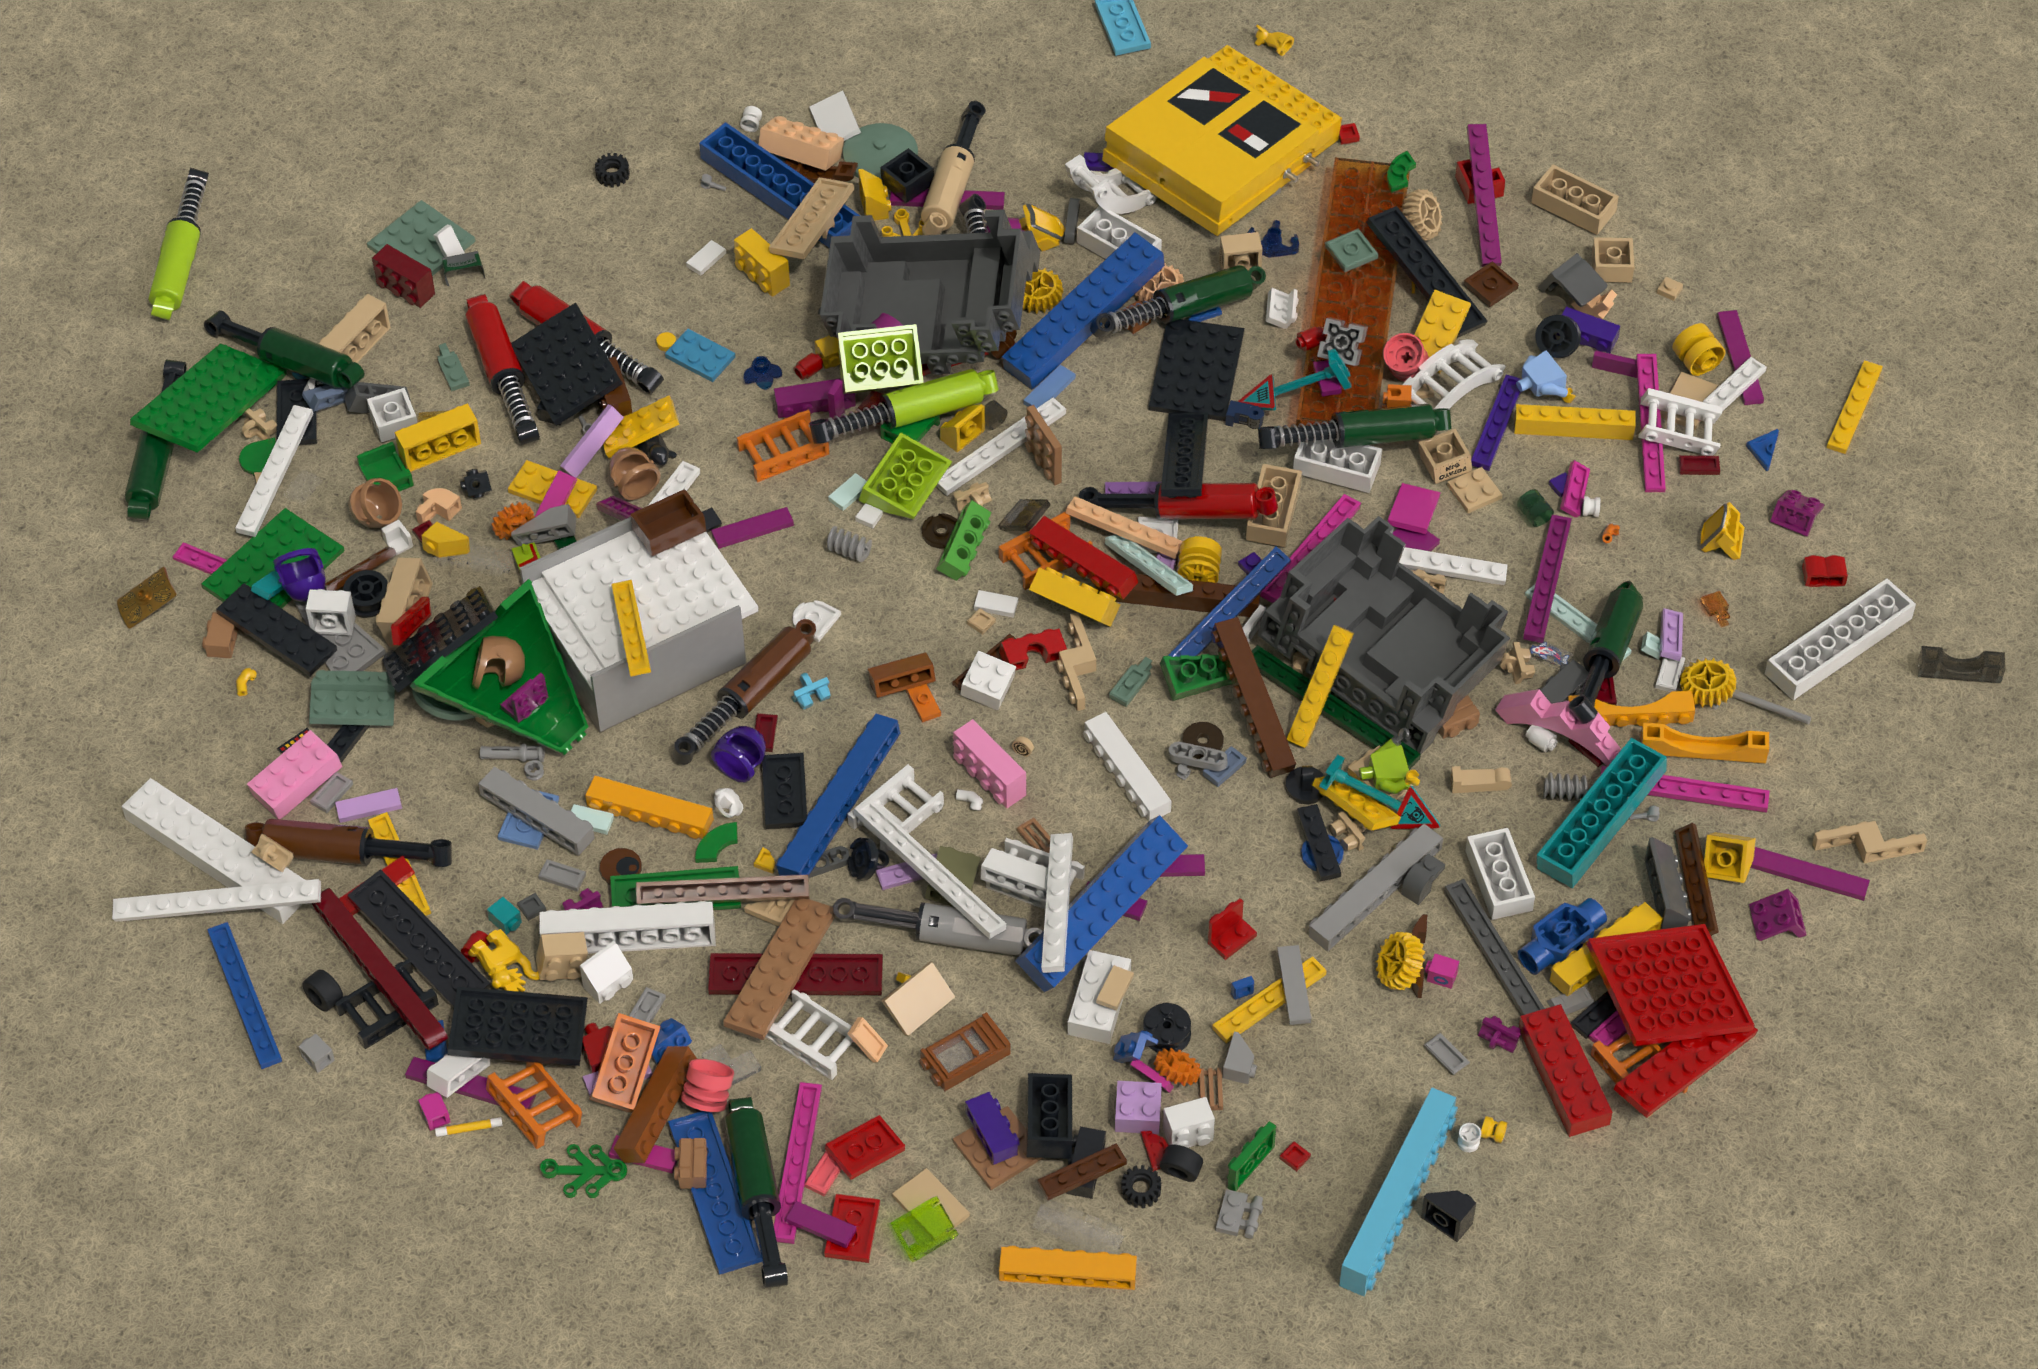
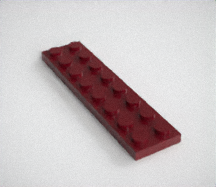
M710 953L709 995H739L763 953ZM813 954L793 990L795 989L807 995H882L883 954Z

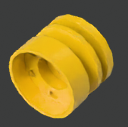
M1195 536L1187 538L1180 545L1177 573L1186 580L1217 583L1222 556L1221 546L1218 542L1207 537Z

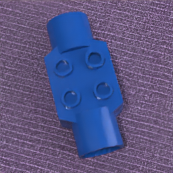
M1587 898L1578 906L1564 902L1533 926L1531 941L1519 949L1517 953L1521 964L1531 974L1537 975L1550 964L1554 965L1559 961H1564L1572 951H1578L1582 948L1589 938H1593L1594 931L1607 922V915L1603 907L1592 898Z

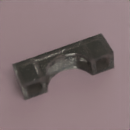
M1921 646L1918 657V677L2001 684L2006 669L2005 652L1983 651L1980 655L1973 658L1958 659L1947 655L1942 647Z

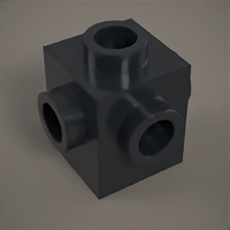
M477 468L466 471V475H462L463 480L460 481L462 492H466L473 499L484 496L485 492L492 491L486 470L478 471ZM474 481H478L476 486H472Z

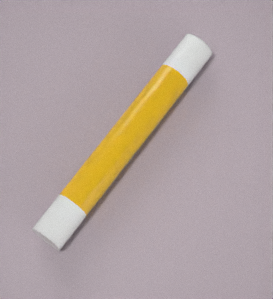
M499 1117L435 1128L436 1136L440 1137L503 1125L502 1118Z

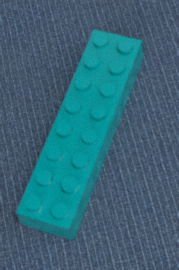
M1630 738L1537 854V869L1573 889L1667 771V757Z

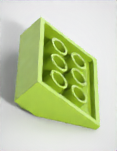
M916 324L838 333L840 376L843 381L844 394L903 388L924 383Z
M900 433L863 486L859 501L876 507L885 513L914 519L952 464V461Z

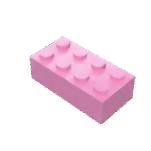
M973 719L953 732L954 759L958 764H963L971 777H976L980 781V785L985 791L989 790L993 794L998 804L1002 803L1006 808H1009L1026 796V772Z
M310 730L249 781L247 786L254 798L277 819H281L342 768V764L338 755Z

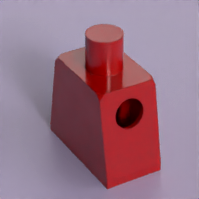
M594 1022L585 1027L584 1030L587 1035L583 1036L582 1044L591 1073L599 1070L612 1029L611 1026L599 1029Z

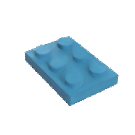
M687 329L667 350L665 358L714 382L734 360L735 353Z

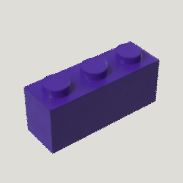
M1566 307L1562 315L1572 318L1578 324L1581 331L1580 344L1610 354L1619 338L1621 326Z
M990 1092L965 1101V1112L993 1165L1017 1156L1020 1142L1016 1133L1012 1134L1010 1131V1123L1007 1116H1002L999 1101L997 1098L993 1099Z

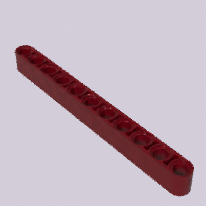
M330 888L321 892V902L312 903L314 909L425 1048L430 1050L447 1040L448 1036L442 1025Z

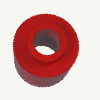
M1313 326L1297 333L1295 342L1299 349L1307 351L1319 346L1321 341L1326 340V335L1323 334V329L1320 326Z
M810 353L796 363L794 372L801 380L808 379L823 368V360L818 354Z
M477 930L475 933H472L461 949V953L471 963L480 961L477 957H471L468 954L473 944L482 940L488 947L490 946L487 939L488 935L483 931Z

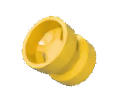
M1486 1116L1481 1129V1138H1492L1495 1142L1502 1143L1508 1122H1497L1492 1117Z

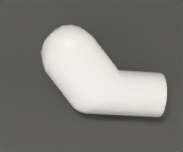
M957 789L956 800L971 802V809L981 810L983 799L973 791Z

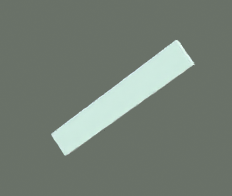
M1116 534L1105 538V544L1174 595L1177 596L1193 591L1192 583L1135 542Z
M1535 584L1525 592V596L1531 601ZM1555 593L1550 615L1587 643H1590L1597 624ZM1627 648L1623 660L1631 654L1632 650L1630 648Z

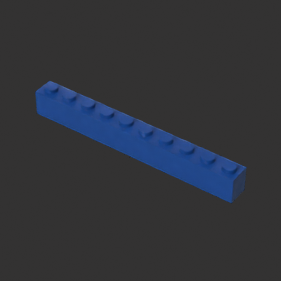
M876 713L872 720L868 721L865 731L857 738L856 744L848 752L846 760L838 767L837 773L829 781L827 789L823 795L819 796L817 804L808 813L806 821L798 828L795 838L789 842L787 850L778 859L776 867L779 876H809L848 813L901 734L898 720Z

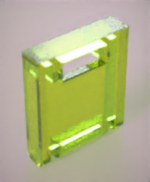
M937 1196L932 1197L890 1223L912 1262L921 1259L959 1235ZM910 1229L912 1235L916 1240V1242L910 1246L907 1244L902 1234L904 1231Z

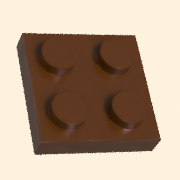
M1493 261L1464 280V286L1489 307L1517 290L1519 283Z

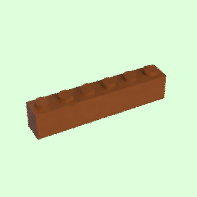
M667 1046L613 1148L624 1163L646 1162L684 1089V1084L688 1081L686 1074L691 1060L697 1059L689 1046Z

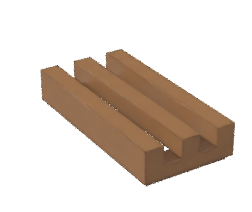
M1035 818L1017 827V832L1029 846L1041 850L1038 847L1039 845L1043 851L1050 852V846L1047 847L1030 827V825H1033L1050 845V836Z
M1200 1068L1202 1069L1199 1076L1200 1098L1205 1097L1204 1076H1208L1209 1106L1211 1110H1223L1221 1068H1217V1070L1208 1068L1206 1071H1204V1068ZM1213 1076H1217L1218 1105H1214Z

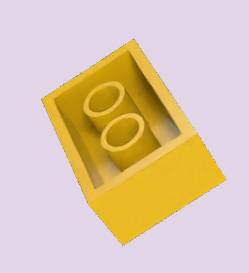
M751 228L734 239L735 265L738 270H743L752 282L755 281L764 293L767 292L773 297L790 286L788 260L783 255L770 253V244Z

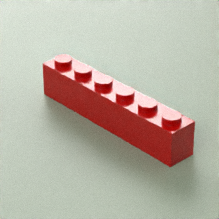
M1043 516L1029 532L1032 540L1031 543L1038 550L1043 549L1053 559H1059L1065 567L1075 569L1081 577L1091 579L1094 585L1097 587L1102 586L1113 597L1118 596L1124 599L1138 584L1135 571L1046 516Z

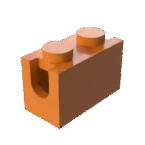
M1388 384L1387 392H1383V404L1386 405H1382V408L1411 405L1412 385Z

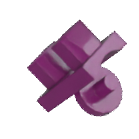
M588 888L581 891L579 894L580 901L577 903L572 899L562 903L564 910L603 907L600 893L598 891L593 893Z
M1492 1016L1491 1018L1485 1017L1483 1019L1478 1036L1489 1041V1048L1491 1049L1499 1046L1513 1053L1517 1047L1521 1030L1514 1025L1508 1028L1502 1025L1500 1018Z

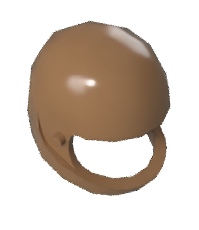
M625 447L617 450L609 464L610 476L615 483L613 485L615 488L618 487V492L628 500L640 499L648 495L657 486L661 477L659 469L653 460L650 461L642 450Z
M373 478L353 490L349 496L348 506L354 519L364 526L377 528L385 527L398 519L402 510V500L396 486L390 481L382 478Z
M483 637L475 664L472 687L478 690L482 677L486 673H496L502 687L509 686L519 680L525 670V656L521 646L515 640L508 637Z

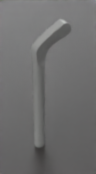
M1738 690L1733 692L1732 698L1805 724H1810L1811 717ZM1713 704L1712 707H1710V708H1712L1713 710H1715V709H1717L1719 706L1716 705V704Z

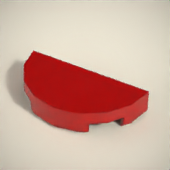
M1141 1131V1137L1152 1171L1161 1169L1159 1164L1168 1143L1164 1137H1160L1152 1133V1131Z

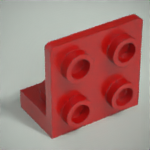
M1241 898L1229 903L1224 911L1213 915L1209 920L1208 945L1224 960L1228 959L1257 936V932L1242 919L1244 901Z

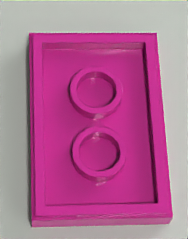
M1402 483L1388 522L1393 527L1426 534L1441 492Z

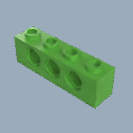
M973 500L963 507L937 565V570L955 581L961 576L965 577L971 568L969 563L977 554L975 549L984 538L982 533L991 522L988 519L992 512Z

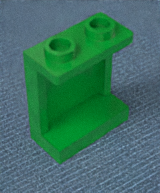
M940 415L890 429L884 422L880 426L881 439L893 444L898 435L903 433L919 442L933 425H940Z
M393 442L383 444L357 455L359 469L366 481L373 478H382L395 485L399 492L414 486L412 474L403 465Z

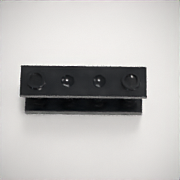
M410 959L394 966L429 1010L439 1005L435 991L431 988L423 992L410 975L413 973ZM372 981L351 994L341 997L335 1003L337 1014L342 1016L348 1013L361 1030L358 1036L360 1044L364 1049L369 1048L406 1025L396 1010L390 1014L385 1013L373 997L380 993V990ZM365 1001L380 1019L372 1025H368L355 1009V1007Z

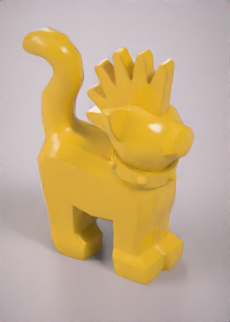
M501 929L494 930L487 936L488 941L496 945L495 949L491 950L482 940H479L473 944L468 952L471 957H477L480 960L483 968L491 977L492 986L495 989L504 988L506 991H525V988L521 985H525L526 981L520 979L522 974L517 973L518 968L510 970L506 968L514 963L521 965L524 974L530 980H539L538 971L534 972L532 970L531 962Z

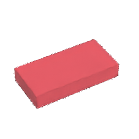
M827 1151L805 1183L806 1188L822 1196L826 1195L842 1170Z

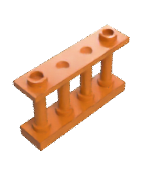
M809 410L799 412L791 417L737 437L738 451L747 449L756 463L753 465L757 482L829 455V442L814 444L811 429L808 426L811 422ZM800 428L810 442L801 447L798 446L791 434L792 431ZM782 435L792 449L783 454L780 453L773 441L774 438ZM764 442L774 456L765 461L762 460L755 448L756 445Z
M1066 511L1051 519L1065 529H1070V515L1066 514ZM1030 530L999 546V559L1002 563L1009 560L1013 561L1024 574L1023 588L1025 590L1030 588L1038 568L1031 571L1018 555L1030 552L1041 567L1039 568L1044 570L1046 567L1058 572L1067 569L1057 558L1048 563L1038 549L1032 545L1029 535Z
M1627 1033L1609 1046L1604 1045L1600 1040L1592 1045L1591 1056L1615 1083H1618L1629 1075L1627 1072L1628 1068L1648 1055L1653 1057L1662 1049L1657 1043L1642 1045L1643 1048L1623 1062L1618 1061L1613 1056V1053L1631 1042ZM1688 1087L1682 1091L1683 1094L1687 1092Z
M527 1062L525 1069L504 1080L500 1079L495 1072L487 1076L486 1090L536 1149L544 1146L546 1132L570 1120L576 1128L580 1126L581 1108L571 1101L547 1073L542 1063ZM530 1075L538 1082L518 1094L512 1093L508 1088ZM543 1090L551 1097L531 1109L525 1108L520 1103ZM555 1105H558L564 1112L544 1124H538L533 1118Z

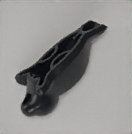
M660 434L637 445L638 449L642 450L650 461L653 460L654 464L659 466L666 465L668 458L674 459L677 456L676 452L667 448Z

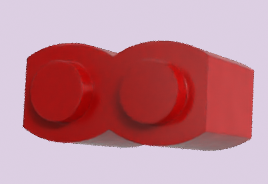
M1811 555L1804 558L1802 570L1805 586L1842 587L1846 585L1848 574L1845 557L1831 555L1824 558Z

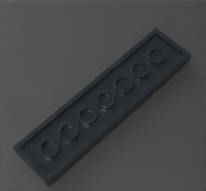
M1397 206L1368 218L1366 221L1367 225L1428 302L1434 290L1471 303L1457 338L1486 325L1487 319Z
M1208 412L1169 413L1161 497L1175 498L1177 496H1187L1195 498L1202 496Z
M381 869L347 895L348 899L406 960L410 959L412 966L453 1009L457 987L489 989L491 987V983Z

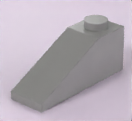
M569 504L549 508L512 531L511 536L518 546L573 536L576 529V515Z

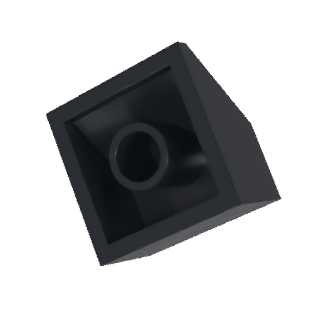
M1458 1190L1426 1193L1423 1199L1421 1218L1458 1242L1473 1224L1476 1202L1471 1196L1463 1194Z

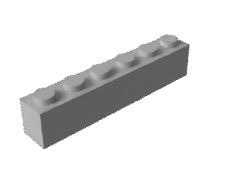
M493 767L478 783L482 797L578 856L595 839L593 826L590 822L581 820L572 811H566L560 807L554 800H548L539 791L530 789L523 781H517L512 778L505 770L501 771Z

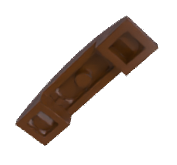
M788 158L784 162L813 183H816L819 177L842 182L850 181L854 178L858 167L856 162L840 161L838 166H831L825 171Z
M1423 914L1419 918L1411 933L1420 939V943H1425L1427 914ZM1424 969L1420 970V977H1416V983L1411 984V988L1417 998H1422Z

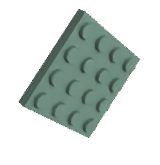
M421 200L367 242V247L373 252L378 253L388 244L430 268L433 276L443 268L442 258H444L433 236L444 226L451 225L463 251L476 241L473 235Z

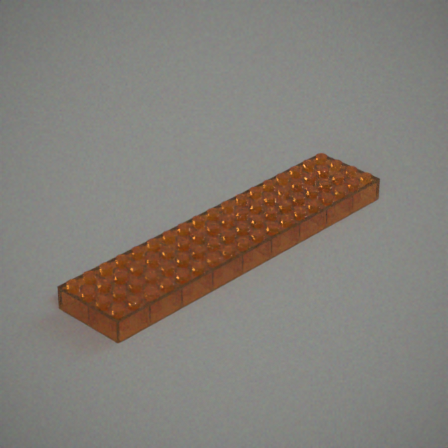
M1335 157L1310 328L1320 326L1324 330L1326 318L1331 317L1345 321L1344 326L1349 327L1350 323L1367 326L1368 329L1365 341L1358 345V349L1362 350L1359 365L1345 364L1351 375L1347 378L1352 387L1344 390L1341 385V394L1328 396L1321 395L1318 382L1301 387L1296 419L1297 427L1300 423L1304 426L1307 423L1313 425L1315 422L1321 424L1323 421L1329 423L1332 414L1337 412L1379 409L1385 364L1384 348L1388 342L1398 263L1367 225L1366 221L1369 217L1395 206L1401 212L1404 211L1402 205L1407 196L1408 187L1390 192L1387 185V171L1391 163ZM1409 172L1408 175L1406 176V177H1407V180H1408V185H1409L1410 172ZM1359 229L1378 253V259L1344 272L1325 248V242ZM1319 346L1306 351L1303 377L1315 373L1313 362L1329 360L1317 357Z

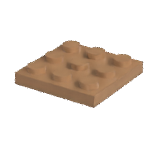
M1031 405L1027 407V416L1025 417L1027 429H1025L1027 436L1025 446L1029 453L1032 452L1034 454L1036 464L1044 469L1046 479L1051 480L1055 486L1062 483V446L1036 407Z
M1008 1106L1001 1109L1000 1112L1002 1116H1007L1010 1123V1131L1012 1134L1016 1133L1020 1145L1018 1146L1017 1156L993 1165L974 1127L953 1138L954 1145L990 1191L1043 1159L1026 1157L1027 1129Z

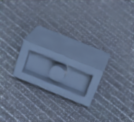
M324 385L304 391L302 396L314 412L345 403L344 397L348 389Z

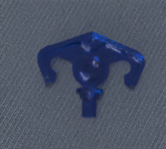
M1274 220L1272 227L1268 228V234L1261 241L1262 255L1272 258L1297 254L1299 251L1297 234H1294V237L1290 239V243L1293 244L1292 246L1283 245L1280 221ZM1251 227L1247 233H1253L1256 231H1254V228Z

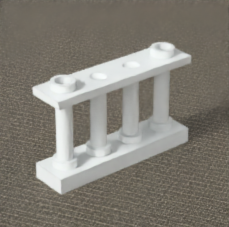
M1650 388L1641 397L1640 405L1649 407L1648 425H1645L1638 438L1700 453L1704 456H1713L1720 448V443L1712 441V424L1721 416L1722 407ZM1657 409L1668 412L1667 430L1656 427ZM1676 414L1686 417L1685 434L1675 432ZM1694 419L1705 422L1704 439L1693 437Z
M907 764L858 806L872 800L909 834L934 812L938 813L942 809L944 796L940 791L932 797L914 782V769ZM904 788H909L926 803L919 809H916L899 792ZM894 800L911 816L902 822L886 809L884 805ZM854 809L848 813V825L855 830L859 825L865 826L877 836L854 815ZM880 841L881 850L885 852L888 850L892 851L884 841Z
M1006 838V853L1048 868L1049 853L1025 845L1018 840ZM1072 861L1070 886L1074 878L1084 879L1085 866L1077 861ZM986 881L987 889L1046 909L1045 902Z
M794 989L791 992L794 1005L777 1023H773L765 1038L830 1080H833L837 1075L835 1062L854 1042L848 1035L852 1026L812 1001L807 994L800 993ZM801 1009L811 1014L795 1034H789L784 1030L786 1025ZM818 1020L828 1025L812 1045H806L801 1041ZM835 1031L845 1036L843 1041L829 1056L825 1057L818 1052Z

